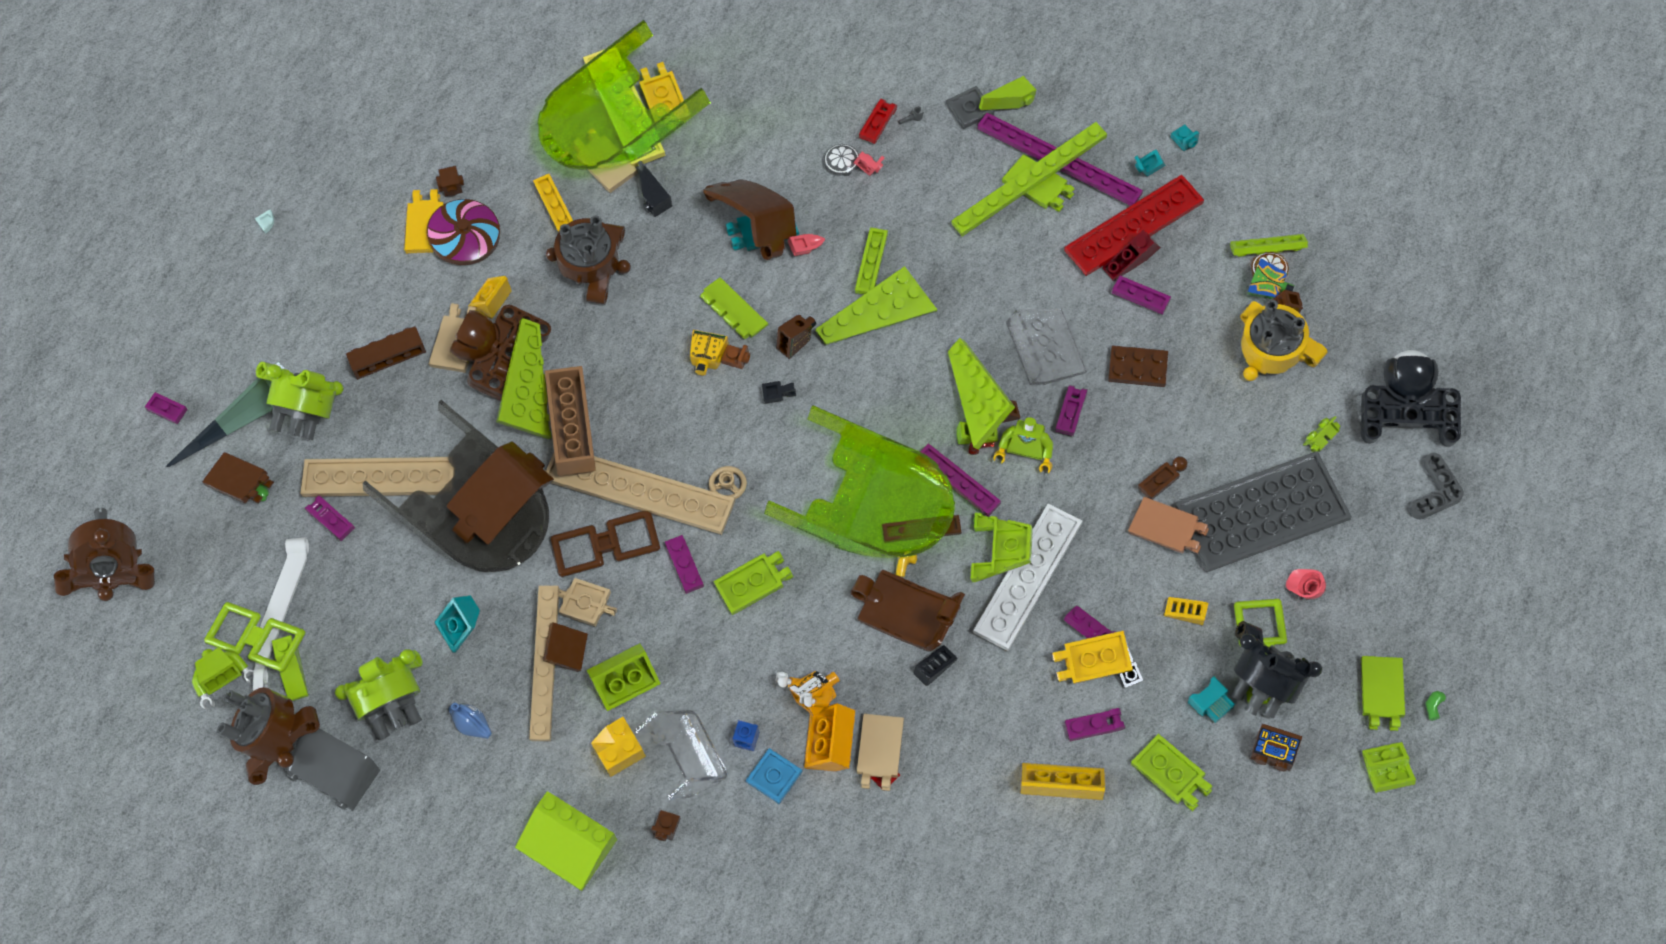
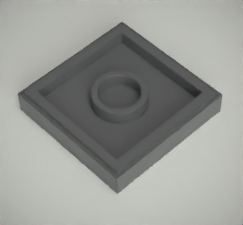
M977 86L946 100L947 106L963 129L980 122L986 113L994 115V110L979 109L983 94Z

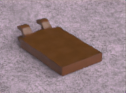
M226 452L221 455L202 481L205 486L245 504L249 499L259 504L263 497L258 495L256 491L258 486L261 484L270 488L274 483L269 479L268 473L264 469Z

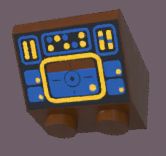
M1262 723L1250 759H1253L1260 765H1272L1279 771H1291L1302 736Z

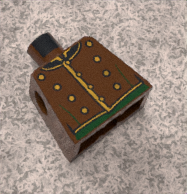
M796 315L779 326L776 349L788 359L792 358L810 341L811 330L816 326L815 319L811 316L804 319L801 315Z

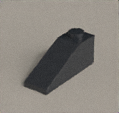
M640 160L638 167L644 199L643 207L648 213L651 212L656 217L672 207L671 197Z

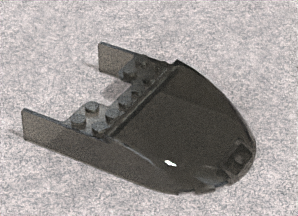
M440 400L438 402V411L465 433V437L450 452L448 457L451 466L458 471L457 474L434 499L426 492L418 490L412 493L399 508L366 480L362 483L363 491L422 539L423 543L463 567L479 572H501L517 567L527 561L538 550L547 533L549 507L544 491L539 489L490 544H486L477 534L466 544L452 531L460 519L447 508V504L498 446L444 401Z

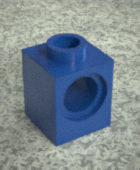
M738 720L733 736L734 746L754 751L760 734L758 725Z

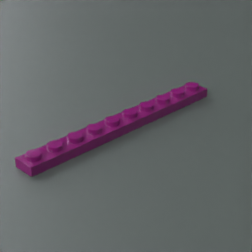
M986 113L978 124V130L1038 160H1041L1057 149V147L989 113ZM1076 158L1060 169V171L1130 206L1135 204L1143 193V190L1079 158Z

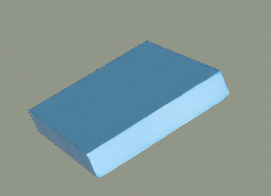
M769 748L746 779V783L780 804L803 771Z

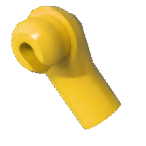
M907 552L900 557L895 575L905 577L907 565L909 563L915 564L917 562V555Z

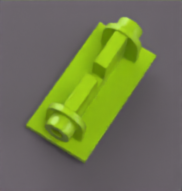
M1337 417L1324 418L1318 424L1319 428L1306 436L1307 440L1303 446L1309 444L1312 452H1320L1328 443L1324 436L1331 440L1340 431V424L1333 422Z

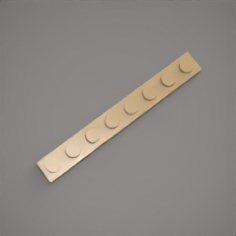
M539 586L530 741H551L555 665L543 661L550 623L558 622L559 586Z

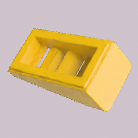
M1168 597L1164 616L1203 625L1208 603ZM1173 604H1177L1175 612H1171ZM1181 606H1185L1183 613H1179ZM1188 608H1192L1191 614H1187ZM1196 609H1197V610H1200V614H1199V615H1195V614H1196Z

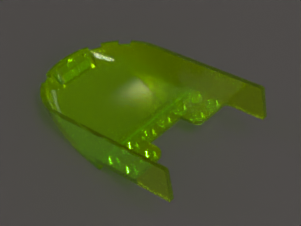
M642 20L560 83L545 99L546 103L538 116V137L546 153L555 162L578 170L604 169L632 162L656 150L655 146L710 104L703 88H700L672 110L663 103H659L650 110H647L630 90L639 81L640 74L627 57L653 37L645 20Z
M812 405L807 420L841 435L832 456V462L837 468L846 471L833 503L824 499H815L811 503L806 516L772 501H768L764 514L834 544L835 548L870 557H908L925 552L936 545L948 531L955 510L953 488L947 475H944L938 467L939 465L927 455ZM907 521L904 525L887 527L888 537H901L900 539L884 542L882 524ZM902 526L905 527L903 532L900 533L899 528Z

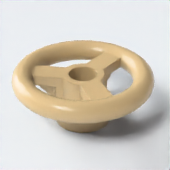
M733 466L718 468L709 479L710 491L718 493L716 490L722 488L730 489L734 494L725 496L735 499L744 493L747 485L744 473ZM734 473L737 474L741 480L740 488H737L734 485ZM720 475L719 483L714 484L715 479Z

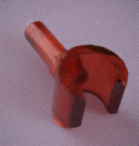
M971 442L969 454L977 455L979 450L974 448ZM995 442L984 443L979 449L993 447Z

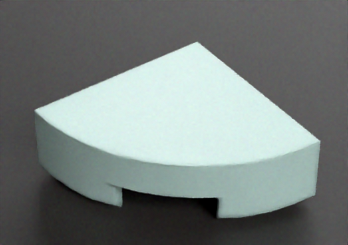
M271 210L255 218L265 234L270 231L274 224V215Z

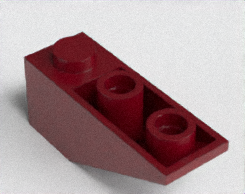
M1142 230L1102 268L1115 281L1120 275H1125L1147 261L1161 247L1147 232Z

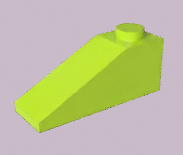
M1022 76L983 95L979 109H1014L1030 105L1034 101L1036 89L1025 76Z
M291 635L272 640L275 659L279 663L294 639ZM297 648L286 670L280 672L287 697L292 701L309 696L299 649Z

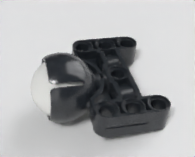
M1406 350L1386 361L1383 372L1386 386L1370 385L1361 397V437L1364 442L1369 444L1376 442L1382 434V426L1439 429L1440 443L1446 447L1453 446L1460 439L1461 395L1454 388H1434L1439 374L1438 365L1434 359L1431 360L1420 351ZM1373 392L1376 395V399H1370L1367 393ZM1446 395L1452 396L1454 402H1448ZM1367 411L1375 412L1376 418H1370ZM1406 413H1413L1415 420L1409 419ZM1446 414H1451L1454 417V421L1447 420ZM1367 430H1374L1376 437L1369 436ZM1446 433L1453 434L1454 440L1447 439Z

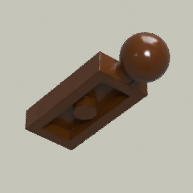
M1178 456L1172 461V466L1165 462L1138 484V489L1147 498L1153 500L1179 479L1180 474L1178 472L1184 471L1187 468V460L1182 456Z

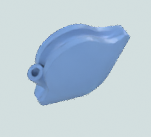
M453 703L448 708L454 725L460 733L486 739L492 734L484 714L477 707Z

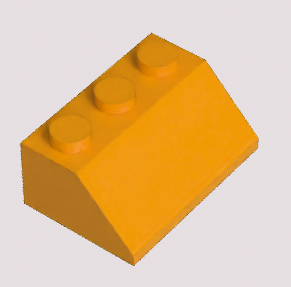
M836 703L825 707L816 716L810 714L804 768L824 771L849 769L855 710Z

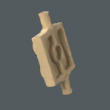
M574 578L567 591L559 589V597L563 598V604L559 610L560 615L595 627L603 613L615 616L617 608L607 605L611 594L610 589Z

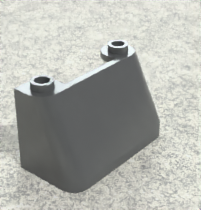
M320 728L314 733L298 738L292 751L294 762L290 767L284 769L287 772L286 776L295 782L297 779L306 781L332 796L336 800L335 805L345 810L348 808L352 811L380 772L379 767L370 757Z

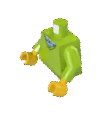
M1029 417L1025 421L1018 420L1016 426H1011L1003 432L998 445L1000 448L994 453V461L997 455H1001L1003 457L1001 463H1003L1006 456L1004 451L1007 449V452L1039 460L1044 458L1039 471L1042 473L1043 465L1048 467V473L1051 471L1053 465L1050 459H1052L1053 441L1045 433L1043 425L1037 424L1034 418Z

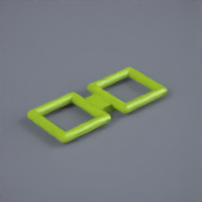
M1280 599L1238 601L1234 603L1236 625L1244 621L1242 609L1274 607L1279 637L1263 638L1264 644L1270 647L1271 645L1287 643L1282 601ZM1251 686L1246 693L1248 703L1253 695V688ZM1270 697L1266 701L1264 700L1262 704H1268Z
M226 602L204 641L209 645L240 654L244 646L248 645L253 647L248 655L249 660L283 672L286 670L305 636V630L274 618L268 619L262 629L256 626L261 618L260 613ZM229 611L251 618L236 646L214 638ZM273 627L295 635L280 663L258 655Z

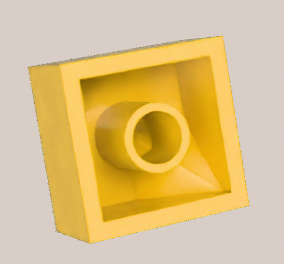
M624 717L607 725L591 742L592 747L610 777L646 757Z

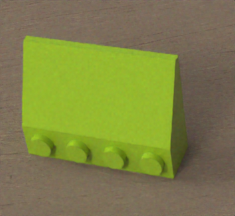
M547 791L535 807L515 848L583 891L616 843L617 838L612 831Z

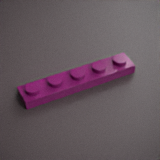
M929 443L916 455L918 462L987 517L1001 504V500Z

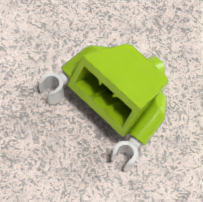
M220 648L215 650L206 649L202 653V658L195 662L196 670L193 674L192 684L198 697L201 696L202 698L200 706L207 710L206 702L210 701L213 707L215 702L207 697L206 693L208 695L214 693L241 676V672L244 673L246 682L251 684L248 676L254 675V670H249L246 662L237 653L223 652Z

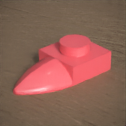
M803 234L789 237L788 244L793 255L798 256L808 254L813 249L818 248L823 244L825 238L814 234Z

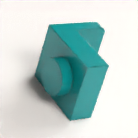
M1157 149L1142 158L1138 155L1134 157L1137 162L1135 167L1138 172H1143L1147 177L1166 166Z

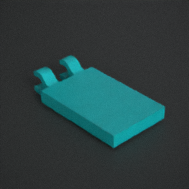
M742 216L736 218L737 223L729 222L726 224L728 236H733L740 232L742 237L731 238L734 251L744 247L747 248V251L761 248L755 247L751 219L749 217ZM796 225V236H798L799 230Z

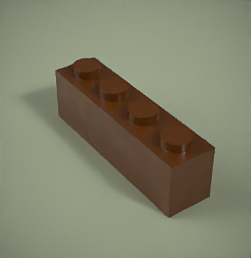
M416 326L406 328L399 333L388 335L381 340L370 342L361 348H355L351 352L346 353V356L358 380L424 354L426 349Z

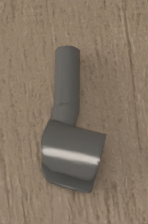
M915 107L913 114L899 120L900 124L913 119L920 121L924 112L920 113L921 107Z

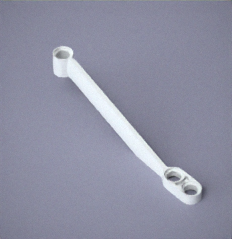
M307 537L286 539L285 549L287 558L260 628L263 629L270 618L284 621L307 561V554L309 552ZM272 628L258 655L270 658L273 650L272 640L277 639L280 629ZM257 662L253 676V691L262 687L268 688L267 666Z

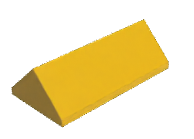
M1022 763L1021 794L1103 800L1105 793L1104 768Z

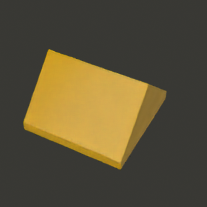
M507 277L488 278L468 307H476V311L482 312L493 319L512 292Z

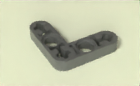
M1438 453L1428 454L1424 461V467L1439 490L1413 502L1410 514L1415 519H1424L1456 505L1464 495L1462 487L1442 456ZM1430 461H1437V465H1435L1434 463L1430 464ZM1446 475L1449 481L1441 482L1438 476ZM1451 491H1452V493H1457V494H1458L1457 497H1455L1454 495L1451 496V495H1450ZM1432 499H1440L1442 501V505L1435 506L1432 503ZM1427 504L1428 507L1424 508L1423 512L1416 511L1417 506L1421 509Z

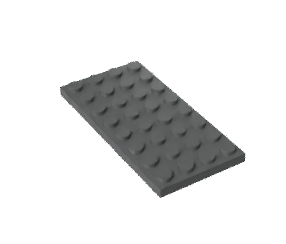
M1318 451L1175 502L1176 509L1198 516V522L1208 525L1207 528L1209 530L1206 536L1194 532L1191 540L1200 542L1201 548L1198 555L1206 572L1349 521L1352 517Z

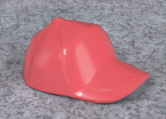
M1296 569L1290 574L1286 582V588L1305 599H1316L1324 594L1326 581L1322 573L1317 570Z

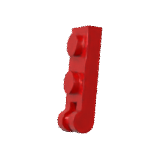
M880 99L860 131L859 138L876 144L890 118L895 114L897 105L894 103L889 104L886 100Z

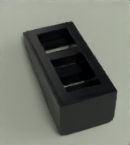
M943 645L915 666L914 675L925 686H928L957 661L958 658ZM942 654L947 659V661H945L940 655Z

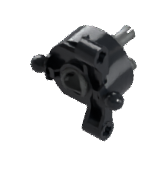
M1241 621L1237 625L1235 636L1240 640V645L1244 648V651L1234 667L1235 673L1239 676V682L1231 695L1243 701L1251 686L1253 688V695L1245 710L1250 712L1251 708L1254 707L1251 714L1256 716L1264 700L1266 701L1270 697L1263 713L1274 718L1282 703L1294 704L1297 701L1309 677L1320 676L1322 666L1315 661L1309 662L1304 657L1302 659H1295L1292 653L1288 651L1280 652L1274 645L1266 646L1263 641L1262 629L1245 621Z

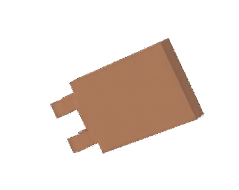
M1143 497L1128 532L1183 554L1185 549L1199 553L1201 548L1200 542L1191 540L1194 532L1206 536L1209 528H1207V524L1198 522V516Z

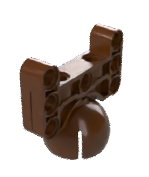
M510 304L501 308L495 323L482 312L469 310L456 334L457 340H454L450 353L460 360L474 362L467 379L470 387L501 401L511 357H508L505 353L513 352L520 320L524 318L540 324V329L546 332V334H541L542 343L547 341L550 335V324ZM505 313H508V314H510L512 317H511V318H507V317L504 316V314H505ZM511 329V334L509 338H506ZM496 360V362H495L496 364H495V366H494V368H493V370H492L491 367H492L494 361ZM478 375L481 379L475 380L472 376ZM495 383L498 385V388H492L489 384Z

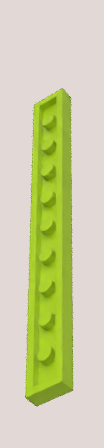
M1097 122L1093 123L951 220L952 225L963 237L1107 138V133Z

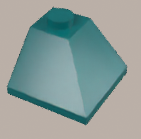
M471 595L453 597L435 621L436 626L453 653L460 648L473 631L479 616L480 609Z

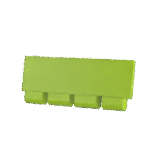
M721 277L703 289L704 292L700 297L709 306L711 305V308L720 317H723L743 339H747L749 336L752 338L768 326V322Z

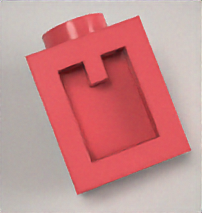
M862 151L854 161V164L871 176L874 171L878 173L882 168L883 164L881 162L884 157L881 156L875 162L869 154H865Z

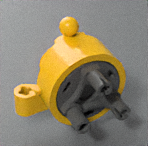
M1275 300L1267 301L1265 306L1252 301L1240 315L1241 320L1245 324L1241 349L1247 364L1250 366L1243 371V376L1247 381H1254L1258 377V372L1262 374L1284 373L1299 361L1305 362L1311 367H1316L1327 354L1325 346L1309 337V328L1303 316L1291 307L1278 304Z

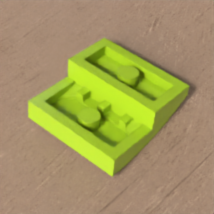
M1402 742L1362 750L1367 772L1375 793L1415 785L1416 779L1409 765V756Z

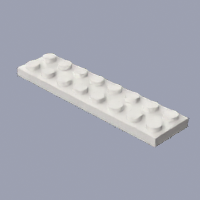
M1047 504L1033 528L1031 563L1007 572L974 628V634L1009 651L1081 527L1082 520Z

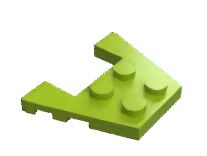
M975 513V531L994 532L992 562L971 563L970 579L972 583L1031 563L1033 535L1031 525L1012 520L1004 521L995 516L987 517L983 516L982 513Z

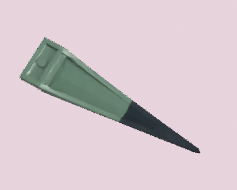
M279 361L275 363L278 366H280L281 369H284V367L281 365ZM257 378L194 440L175 456L166 467L178 463L271 412L273 406L266 404L272 381Z

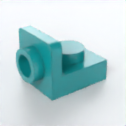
M1184 124L1173 131L1170 137L1183 151H1186L1197 145L1200 133L1198 131L1192 132Z

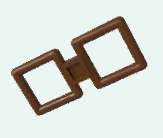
M644 510L608 520L606 522L608 531L598 534L596 533L595 526L589 525L551 536L550 541L559 576L565 577L604 565L602 554L613 551L616 561H623L659 551L660 543L652 514ZM645 518L652 545L622 553L615 526ZM589 534L595 560L565 568L559 542Z

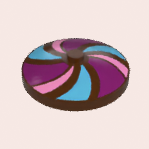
M458 199L443 204L432 214L427 225V237L431 249L442 260L455 265H471L483 261L494 252L500 240V226L494 212L485 204L470 199Z

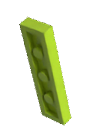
M870 227L855 293L864 295L876 286L888 230Z
M1304 234L1230 241V249L1234 256L1240 257L1254 253L1261 255L1265 252L1280 253L1284 250L1299 251L1302 248H1308V241Z

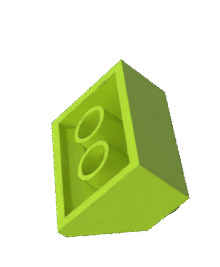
M640 643L587 670L607 711L661 684Z

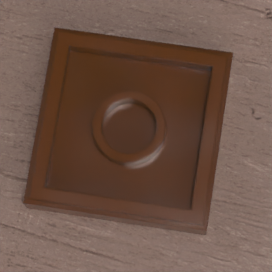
M554 622L550 623L543 661L576 672L581 671L588 634Z

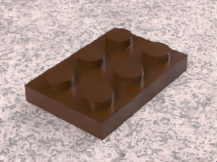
M1112 345L1108 382L1165 387L1168 351Z

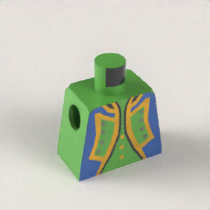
M1260 259L1247 294L1273 299L1284 290L1293 291L1295 285L1284 282L1287 276L1286 272L1264 259Z

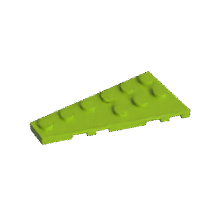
M904 266L815 329V332L825 345H829L856 335L865 334L869 331L937 312V308Z
M522 318L519 322L496 422L550 439L551 431H549L548 423L550 419L547 413L548 400L545 374H543L544 360L541 354L540 324Z
M959 338L949 349L948 354L974 448L979 450L1015 406L966 341Z

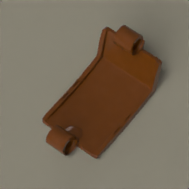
M743 179L732 182H719L708 185L703 189V193L709 201H722L751 219L755 247H761L760 252L765 260L782 256L783 249H785L784 240L796 236L794 207L790 201L773 190Z
M513 441L498 447L447 504V508L460 519L452 531L466 544L476 534L486 544H490L539 489L549 485L554 478L543 469L545 464L531 452L526 454Z
M886 570L880 571L875 582L865 575H859L851 590L853 597L865 603L857 618L858 621L891 637L930 652L941 645L949 627L952 626L961 608L960 604L965 595L962 592H958L948 597Z

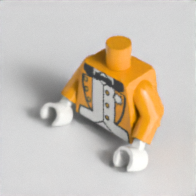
M814 671L803 678L790 677L789 679L788 674L785 672H778L776 675V681L779 686L786 687L788 684V688L795 701L812 716H816L836 698V693L832 686L840 681L835 672H831L824 677L818 671Z

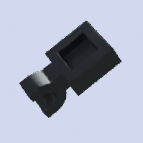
M780 381L762 384L765 404L783 401V395L788 397L796 396L794 383L782 386Z

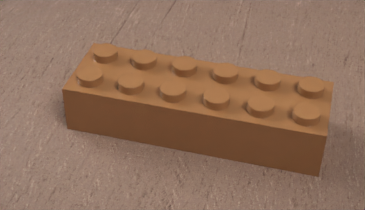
M582 366L546 370L545 378L557 474L561 476L596 471Z

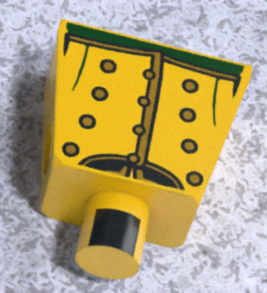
M693 330L690 359L692 365L697 366L695 372L698 375L704 376L708 368L717 369L719 367L727 344L729 345L727 336Z

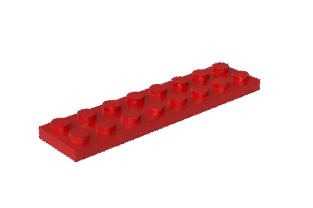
M1181 174L1065 246L1064 251L1080 270L1088 276L1108 263L1142 230L1152 236L1202 205L1204 199Z

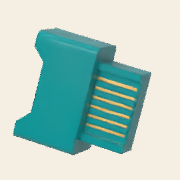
M1215 676L1211 678V683L1200 694H1192L1188 700V703L1202 717L1207 714L1214 723H1217L1235 706L1227 697V688Z

